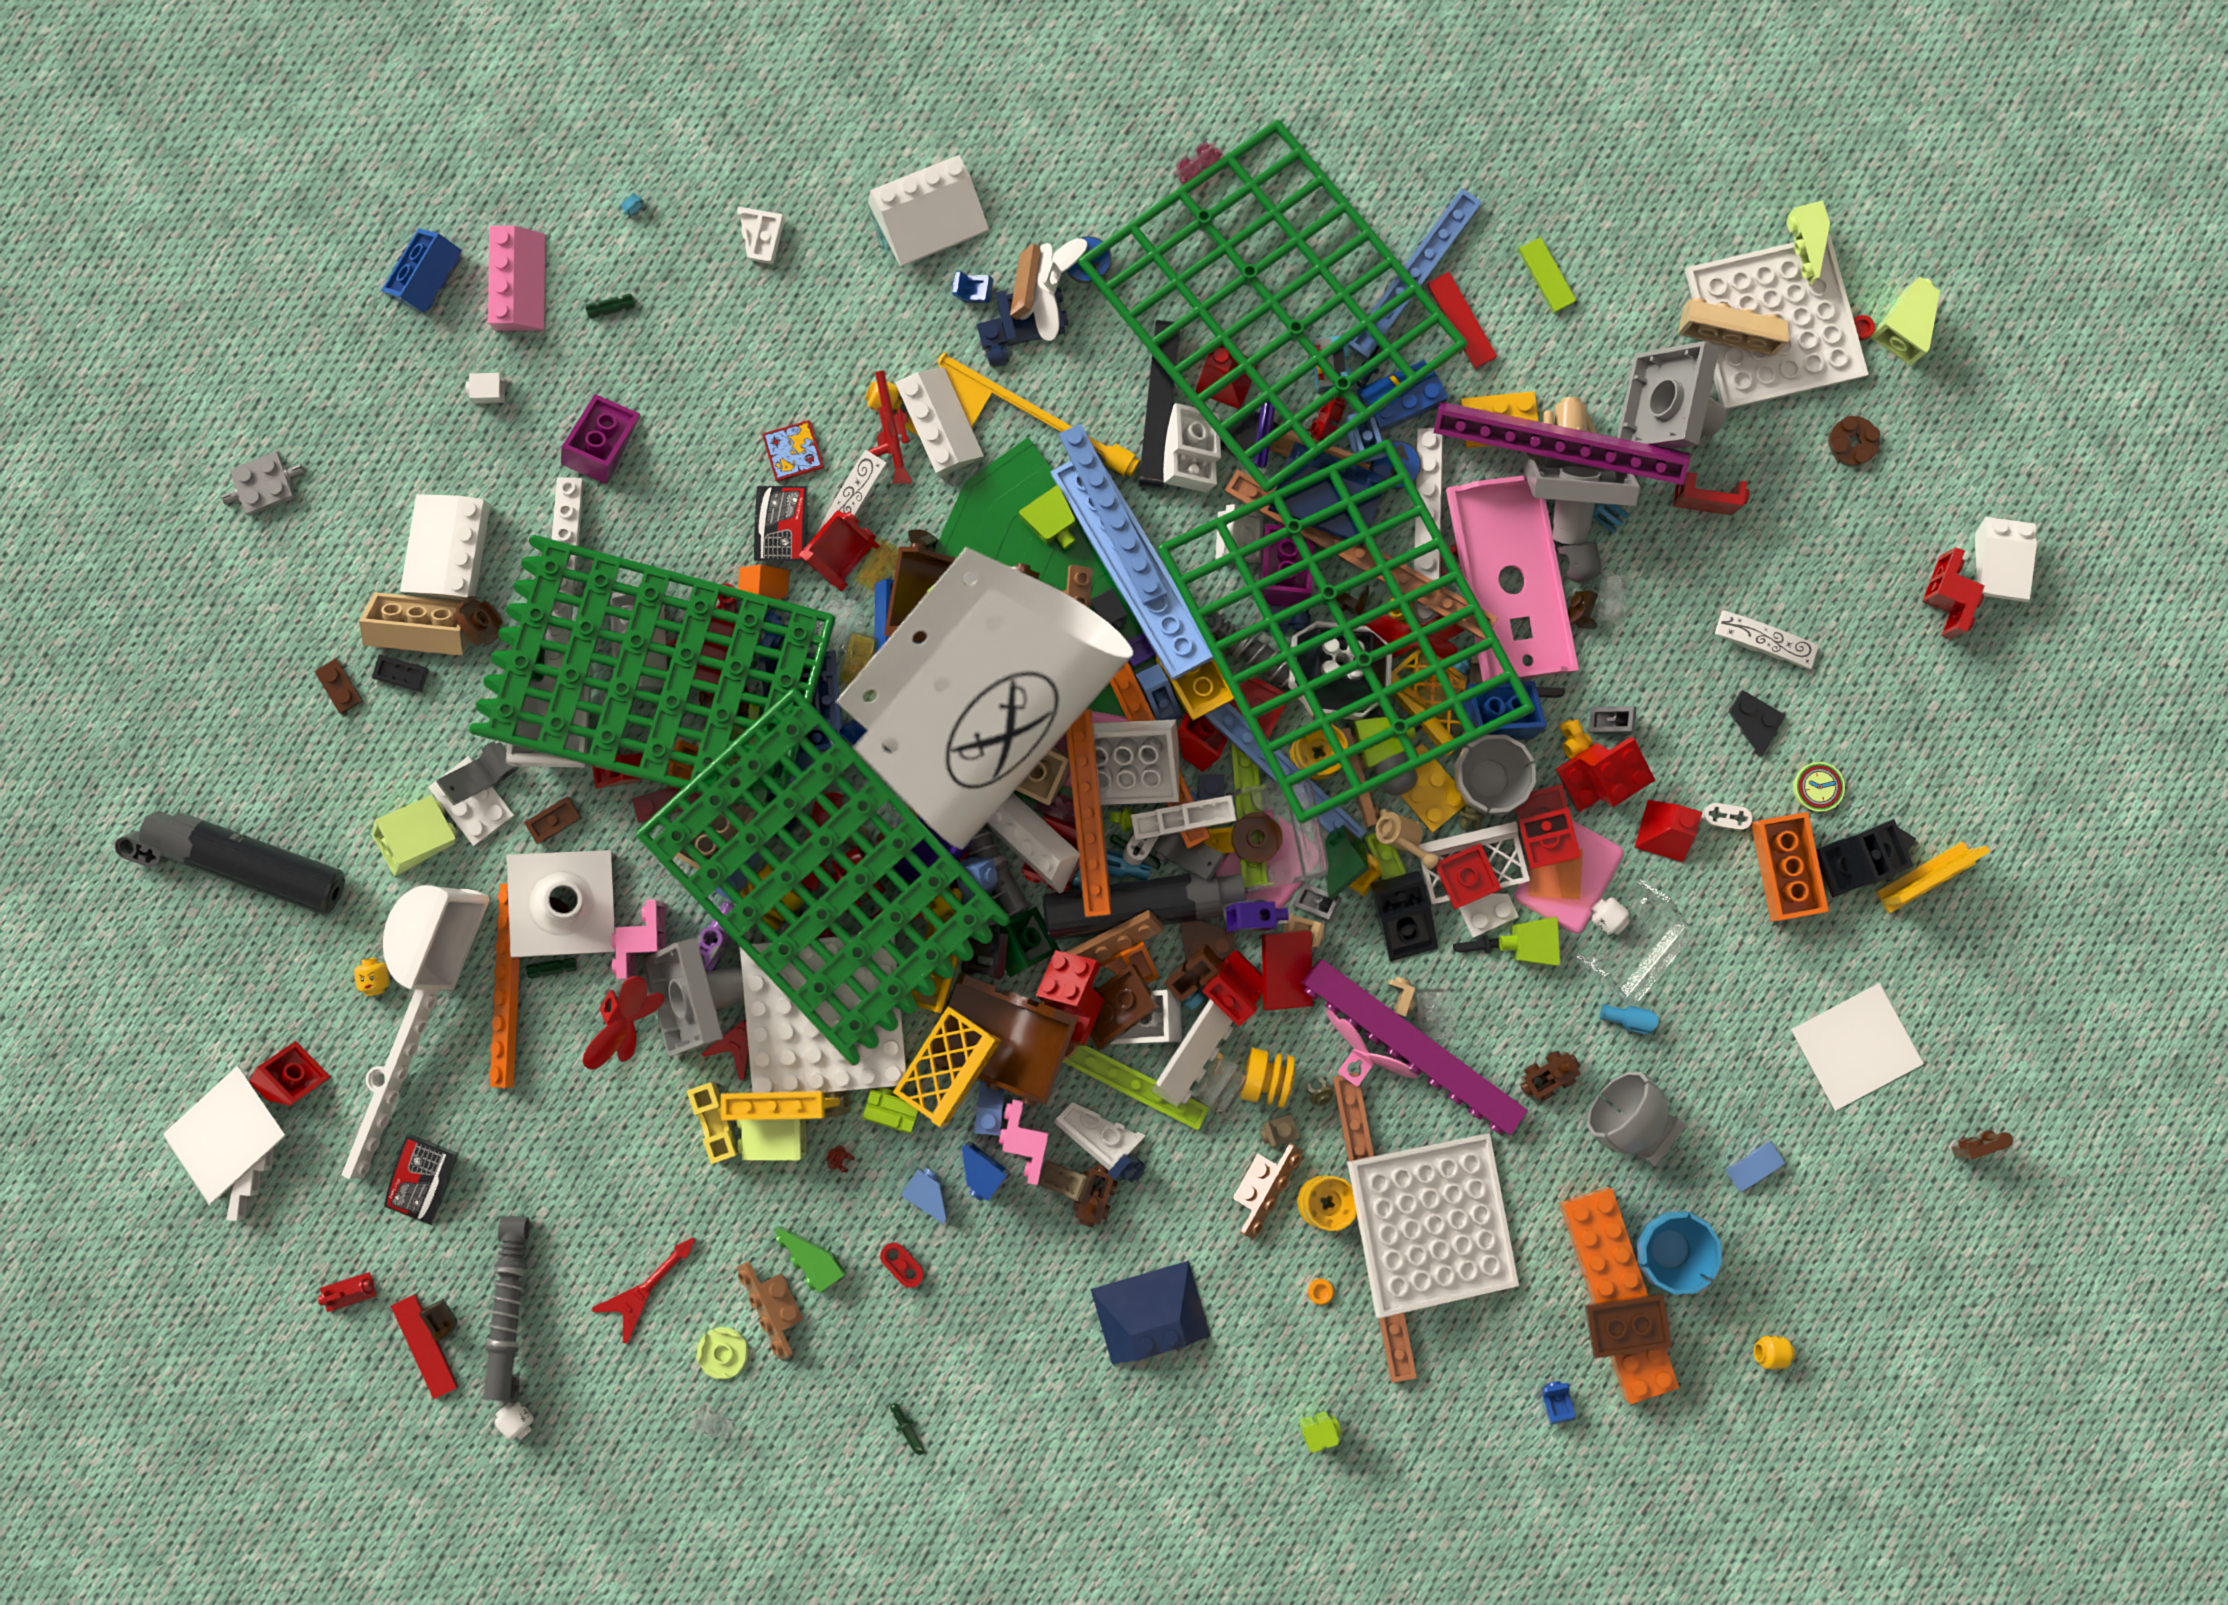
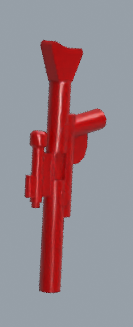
M885 370L875 371L882 405L878 409L883 431L877 435L878 446L870 449L869 452L877 457L886 453L892 454L895 468L892 483L912 484V479L904 467L898 435L901 434V442L903 444L909 443V436H907L905 423H908L906 412L902 413L901 408L897 409V414H893Z

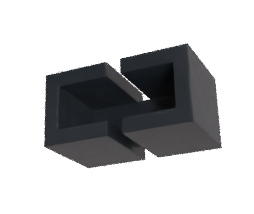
M1113 588L1090 600L1092 611L1107 621L1118 632L1125 629L1124 624L1127 623L1128 614Z

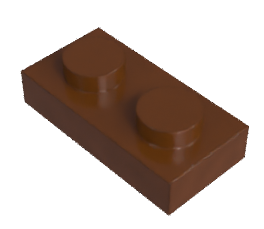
M335 658L314 671L340 714L363 702L338 659Z
M567 796L524 823L536 844H541L581 820L582 817L571 798Z

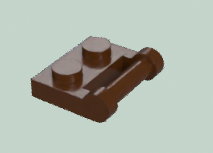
M1986 1130L1982 1132L1980 1138L1973 1139L1972 1136L1958 1140L1959 1145L1951 1148L1954 1157L1972 1160L2009 1148L2013 1144V1137L2007 1132L1996 1134L1993 1131Z

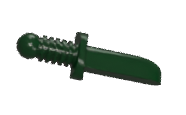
M1116 834L1110 836V842L1124 850L1128 841L1126 842V840ZM1136 846L1132 854L1137 856L1140 848ZM1148 854L1143 861L1157 870L1161 866L1160 861L1151 854Z
M892 1403L890 1411L898 1422V1426L895 1427L896 1431L902 1430L909 1445L917 1455L926 1453L911 1426L914 1423L912 1418L907 1420L899 1404Z

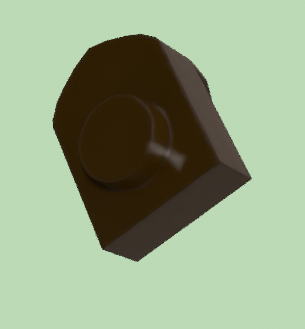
M920 529L908 531L911 543L922 544L926 550L935 552L939 539L934 535Z
M1367 585L1358 600L1346 592L1336 596L1335 599L1342 612L1347 610L1354 615L1360 616L1368 601L1369 586Z
M1592 590L1576 591L1570 601L1569 621L1581 628L1596 629L1598 624L1590 616L1598 594Z
M444 1298L421 1309L419 1313L431 1332L432 1339L435 1341L448 1339L458 1323Z

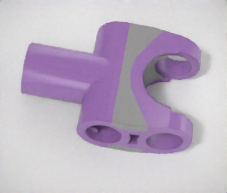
M724 901L719 910L726 915L735 906ZM714 919L710 926L703 929L697 938L700 954L705 957V972L716 968L730 942V936ZM716 936V938H718V941L714 942L712 940V937Z

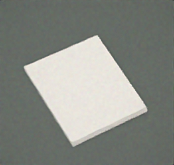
M1881 983L1791 1029L1835 1111L1924 1064Z
M237 1066L164 1133V1137L210 1206L285 1137V1134Z

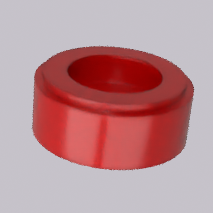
M1859 315L1853 319L1859 341L1867 340L1873 335L1875 323L1869 316Z

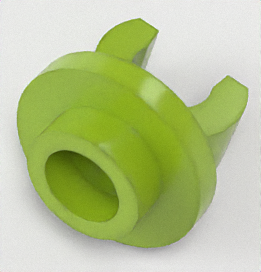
M1126 807L1123 813L1111 812L1109 822L1121 824L1122 831L1129 832L1133 828L1131 815L1135 813H1133L1131 807Z

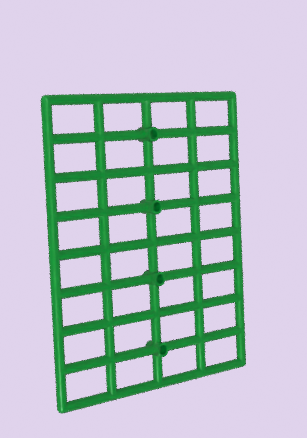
M1280 120L1273 121L1078 260L1079 266L1265 492H1269L1453 358L1468 345L1460 332ZM1277 132L1293 151L1252 179L1237 159ZM1300 159L1314 175L1315 179L1275 206L1260 186ZM1229 166L1244 183V186L1210 210L1200 209L1189 193ZM1323 186L1338 206L1298 233L1283 216V213ZM1252 193L1267 213L1227 241L1211 221ZM1181 200L1196 220L1155 248L1140 230V227ZM1346 213L1362 233L1321 261L1305 241ZM1275 220L1290 240L1257 264H1246L1234 248ZM1196 231H1206L1219 247L1178 275L1162 255ZM1132 234L1147 254L1106 283L1092 266L1091 262ZM1369 241L1385 260L1347 288H1344L1330 272L1329 268L1363 243ZM1297 247L1313 268L1273 296L1257 275ZM1226 254L1241 272V275L1201 303L1185 283ZM1152 262H1155L1170 282L1131 310H1128L1113 290ZM1392 268L1408 288L1370 316H1367L1351 296ZM1321 275L1336 293V296L1301 321L1293 320L1280 303ZM1243 285L1252 286L1265 302L1224 331L1208 310ZM1177 289L1193 309L1151 338L1136 318ZM1415 295L1431 316L1391 344L1375 324ZM1344 303L1360 323L1319 352L1303 331ZM1272 310L1288 330L1247 359L1231 338ZM1200 317L1216 337L1174 366L1159 348V345ZM1439 323L1455 344L1414 372L1398 352ZM1367 330L1383 351L1349 376H1339L1326 359ZM1290 340L1293 342L1298 341L1311 358L1270 387L1254 366ZM1223 345L1239 365L1200 394H1197L1182 376V373ZM1390 358L1407 379L1366 408L1350 387ZM1316 366H1319L1334 384V387L1293 415L1277 395ZM1246 373L1262 394L1221 423L1204 402ZM1344 397L1358 415L1317 444L1300 423L1334 398ZM1269 401L1286 422L1244 451L1228 430ZM1290 430H1293L1309 450L1267 480L1251 459Z
M1388 439L1158 546V552L1299 823H1305L1514 722L1532 713L1535 709L1393 443ZM1385 451L1398 475L1351 496L1339 472ZM1330 477L1342 501L1301 520L1293 519L1283 498ZM1403 483L1415 507L1368 529L1356 505ZM1274 503L1286 527L1238 548L1227 524ZM1347 510L1359 534L1312 555L1300 531ZM1420 516L1433 540L1386 562L1374 537ZM1217 529L1229 554L1182 575L1170 551ZM1285 538L1293 539L1303 560L1256 582L1244 557ZM1361 543H1365L1377 566L1336 586L1328 585L1317 564ZM1438 549L1450 573L1409 593L1403 594L1391 570ZM1234 562L1246 587L1199 608L1187 584ZM1309 569L1320 593L1273 615L1261 590ZM1382 575L1394 600L1347 621L1335 597ZM1456 582L1468 606L1421 628L1409 603ZM1252 595L1264 620L1216 642L1204 617ZM1319 604L1328 605L1338 626L1290 648L1278 624ZM1400 608L1412 633L1370 653L1363 651L1352 630ZM1474 615L1486 639L1439 661L1427 636ZM1269 629L1281 653L1233 675L1222 650ZM1343 635L1356 659L1308 682L1296 657ZM1418 642L1430 666L1383 688L1370 664ZM1491 648L1504 673L1457 695L1444 670ZM1287 662L1299 687L1251 709L1239 684ZM1356 670L1363 672L1373 693L1326 715L1313 691ZM1435 675L1448 700L1406 720L1399 719L1388 697ZM1510 682L1522 706L1475 728L1463 703ZM1304 696L1316 721L1269 743L1256 718ZM1379 702L1391 727L1343 749L1331 724ZM1453 709L1466 733L1418 756L1406 731ZM1322 729L1334 754L1286 777L1274 752ZM1392 737L1398 739L1409 761L1361 783L1349 758ZM1339 763L1352 788L1304 811L1291 786Z

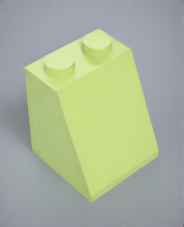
M1919 276L1903 291L1871 338L1910 366L1914 364L1930 349L1940 290L1935 287L1932 281Z
M433 795L375 820L371 834L394 877L452 846L455 842L456 830L451 822L447 823L443 816L445 810L439 800L435 801Z
M806 1118L737 1120L738 1128H742V1139H738V1154H742V1160H802L807 1157Z

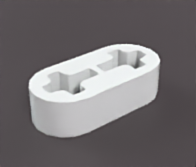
M1712 803L1706 806L1702 813L1704 822L1714 827L1743 830L1748 828L1752 822L1750 811L1739 806ZM1717 808V813L1725 814V818L1720 817L1713 821V817L1709 816V812ZM1739 812H1742V817L1746 818V821L1738 825V821L1730 819V815L1736 816Z
M1133 834L1123 851L1125 861L1130 865H1140L1151 851L1158 837L1147 838L1146 841L1143 839L1136 841ZM1136 846L1140 848L1137 856L1132 854Z

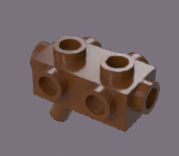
M1557 1050L1545 1057L1547 1062L1538 1066L1537 1063H1534L1525 1068V1075L1521 1076L1523 1083L1520 1084V1087L1526 1097L1532 1096L1535 1100L1540 1098L1541 1101H1544L1555 1094L1553 1090L1562 1086L1564 1089L1577 1082L1575 1077L1580 1075L1578 1070L1580 1064L1573 1054L1569 1055L1568 1052L1560 1053ZM1536 1077L1542 1079V1085L1539 1087L1533 1084V1080Z
M1097 1164L1096 1168L1090 1167L1089 1172H1083V1175L1091 1179L1083 1201L1075 1200L1072 1208L1073 1211H1077L1075 1218L1080 1219L1079 1223L1094 1228V1224L1100 1225L1102 1219L1107 1220L1111 1207L1106 1204L1108 1196H1114L1118 1181L1114 1180L1107 1173L1109 1170L1101 1164ZM1096 1178L1103 1179L1104 1185L1098 1188L1094 1185Z

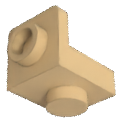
M1289 914L1288 923H1285L1283 932L1310 930L1312 931V947L1318 948L1324 938L1325 924Z
M1396 976L1395 980H1388L1387 985L1401 989L1394 1012L1399 1016L1406 1017L1407 1013L1411 1014L1416 999L1412 998L1415 987L1409 986L1411 981Z

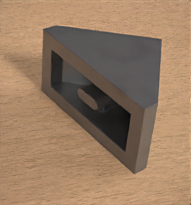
M1591 707L1589 732L1622 736L1634 733L1637 707Z
M1303 883L1293 906L1327 922H1331L1342 898L1336 896L1331 900L1328 897L1327 891Z

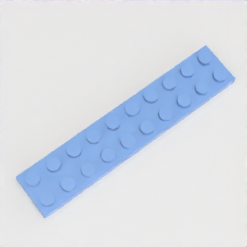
M1100 460L1167 592L1166 597L1146 606H1143L1072 462L1070 461L1050 472L1055 484L1060 487L1071 511L1171 680L1174 681L1213 660L1214 658L1175 583L1102 461Z

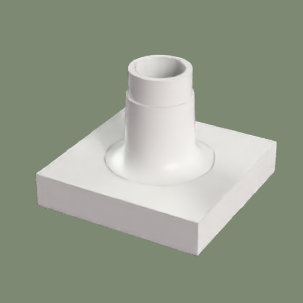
M611 850L506 855L510 958L615 952L611 942L612 933H615ZM558 887L572 890L577 897L575 909L566 914L555 912L549 904V895L552 890Z

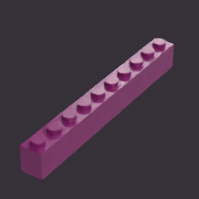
M1441 402L1438 408L1433 431L1435 434L1684 485L1690 462L1689 452Z
M1318 959L1301 984L1306 987L1305 993L1315 1000L1318 997L1322 998L1327 1002L1325 1007L1336 1015L1341 1012L1347 1017L1346 1021L1356 1030L1361 1027L1368 1032L1366 1037L1373 1043L1378 1045L1381 1042L1387 1046L1386 1052L1397 1060L1402 1057L1409 1062L1408 1066L1411 1071L1417 1075L1422 1072L1428 1076L1427 1082L1438 1090L1443 1087L1449 1092L1448 1098L1458 1105H1461L1462 1102L1470 1107L1468 1112L1478 1120L1482 1118L1490 1122L1488 1127L1497 1134L1502 1135L1504 1132L1511 1135L1528 1112L1522 1105L1323 959Z

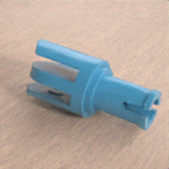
M1596 503L1593 518L1614 534L1617 529L1600 516L1599 513L1603 514L1617 526H1621L1624 523L1623 520L1607 508L1606 504ZM1607 504L1623 518L1627 519L1630 514L1620 506Z
M1106 849L1109 876L1122 879L1125 875L1148 880L1151 865L1142 863L1137 866L1130 865L1125 861L1123 853Z
M1606 1004L1602 1005L1600 1019L1620 1023L1624 1030L1640 1034H1651L1659 1023L1657 1014L1651 1010L1630 1005L1626 1009Z

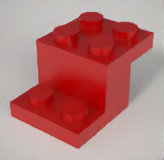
M1957 547L1939 556L1922 600L1926 604L1950 613L1941 636L1948 639H1953L1972 629L1976 619L1973 615L1984 599L1982 592L1985 585L1958 575L1965 563V560L1962 559L1965 551Z
M1629 737L1610 750L1595 743L1555 769L1573 806L1578 812L1585 810L1600 799L1615 807L1656 781L1636 740L1632 737Z
M1560 784L1532 791L1526 803L1516 809L1530 869L1580 858L1581 855L1563 785Z
M1055 950L1035 996L1045 1005L1077 1016L1078 1020L1070 1042L1085 1046L1104 1003V999L1092 988L1101 964L1095 959Z

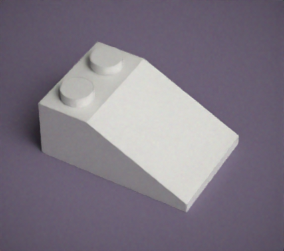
M1990 517L1984 518L1975 533L1977 582L1985 585L1982 592L1984 596L2029 602L2037 546L2035 524Z
M1171 990L1151 991L1160 1008L1109 1045L1182 1042L1181 1002Z

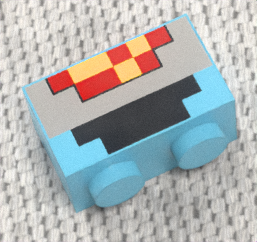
M1341 336L1314 338L1312 343L1320 352ZM1347 344L1326 360L1339 376L1347 377L1351 374V368L1346 367L1345 358H1349ZM1316 366L1314 368L1317 393L1327 392L1334 387V384L1319 366Z

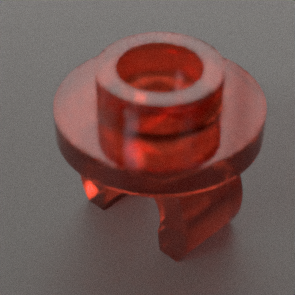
M838 1145L828 1152L826 1161L828 1162L829 1169L836 1170L838 1168L840 1171L847 1173L849 1169L843 1166L842 1162L846 1158L854 1161L855 1157L848 1151H845L843 1146Z

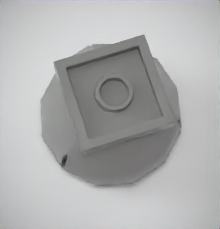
M1485 735L1463 747L1454 765L1455 778L1453 780L1455 781L1456 789L1468 806L1482 814L1504 815L1509 814L1526 803L1536 784V764L1528 766V764L1535 760L1525 745L1507 735Z
M1631 1071L1614 1078L1599 1092L1621 1110L1622 1113H1619L1597 1095L1588 1111L1587 1119L1588 1129L1601 1145L1613 1152L1632 1153L1654 1166L1657 1165L1686 1127L1681 1120L1669 1114L1668 1099L1652 1078L1642 1072Z

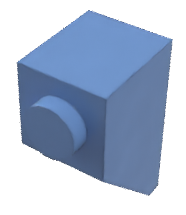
M1358 413L1348 415L1345 423L1358 415ZM1374 415L1347 434L1351 449L1355 454L1382 442ZM1384 451L1378 455H1375L1363 461L1362 463L1384 458L1387 456V454Z
M1159 664L1136 674L1156 720H1177L1182 717L1169 680Z
M968 857L960 862L977 883L990 894L998 883L994 859ZM957 877L959 890L963 894L961 902L965 905L975 894Z
M980 1081L974 1133L1001 1135L1005 1089L1001 1088L1000 1091H996L986 1087L985 1081Z
M927 1167L924 1171L919 1168L901 1196L944 1224L948 1216L942 1185L937 1180L939 1175Z

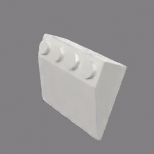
M960 155L870 190L868 204L900 267L989 231L973 182Z
M416 495L400 592L462 601L470 596L476 597L491 505L484 499L472 497Z
M1176 720L1093 723L1101 805L1179 802V742Z

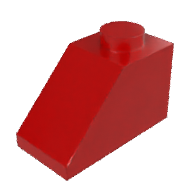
M643 754L617 755L616 762L640 767ZM592 766L595 789L645 780Z

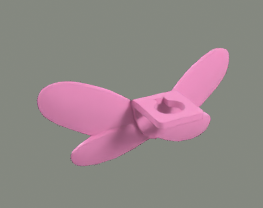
M1326 1010L1327 1017L1332 1025L1354 1048L1338 1070V1074L1356 1087L1359 1086L1374 1064L1404 1077H1419L1410 1070L1408 1065L1401 1061L1369 1053L1355 1028L1345 1019H1339L1333 1012ZM1360 1060L1362 1062L1360 1066L1361 1074L1358 1077L1350 1076L1347 1071L1348 1065Z

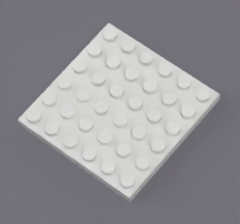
M1830 234L1827 237L1820 277L1810 286L1807 279H1804L1802 276V262L1800 256L1795 253L1794 242L1686 268L1685 273L1692 299L1701 298L1706 300L1707 303L1714 305L1724 303L1737 310L1751 309L1756 312L1755 314L1764 316L1766 314L1778 315L1782 320H1787L1789 341L1775 356L1708 342L1720 348L1713 378L1720 403L1724 405L1726 410L1857 380L1869 375Z
M895 935L890 939V941H891L894 945H895ZM838 937L818 938L834 956L845 946ZM772 942L752 945L762 953ZM810 945L806 946L798 954L814 973L826 964ZM740 947L752 1093L835 1092L898 1085L906 1073L900 1009L895 1006L892 1008L898 1021V1026L894 1031H887L876 1024L873 1025L879 1038V1044L876 1048L869 1049L858 1042L854 1043L860 1056V1062L853 1066ZM883 947L871 957L888 976L897 968V962ZM790 962L778 972L795 991L807 981ZM864 965L852 974L868 993L880 984ZM845 982L833 992L850 1011L862 1001ZM826 1000L814 1010L831 1029L842 1019Z
M1490 1133L1347 1162L1376 1317L1382 1318L1519 1286Z

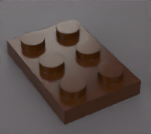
M1130 964L1095 990L1104 999V1003L1090 1036L1097 1049H1103L1160 1008L1136 964Z
M1661 1293L1584 1305L1592 1355L1595 1359L1672 1347L1664 1295Z

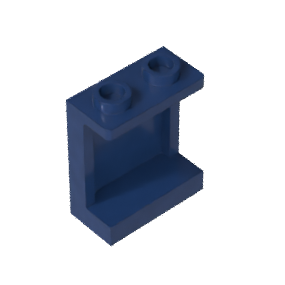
M1057 287L1054 294L1058 305L1060 322L1057 335L1065 334V326L1069 325L1066 310L1061 311L1059 302H1063L1061 288ZM1006 291L996 292L1007 346L1043 339L1038 332L1034 312L1025 320L1011 317L1013 294L1006 295Z

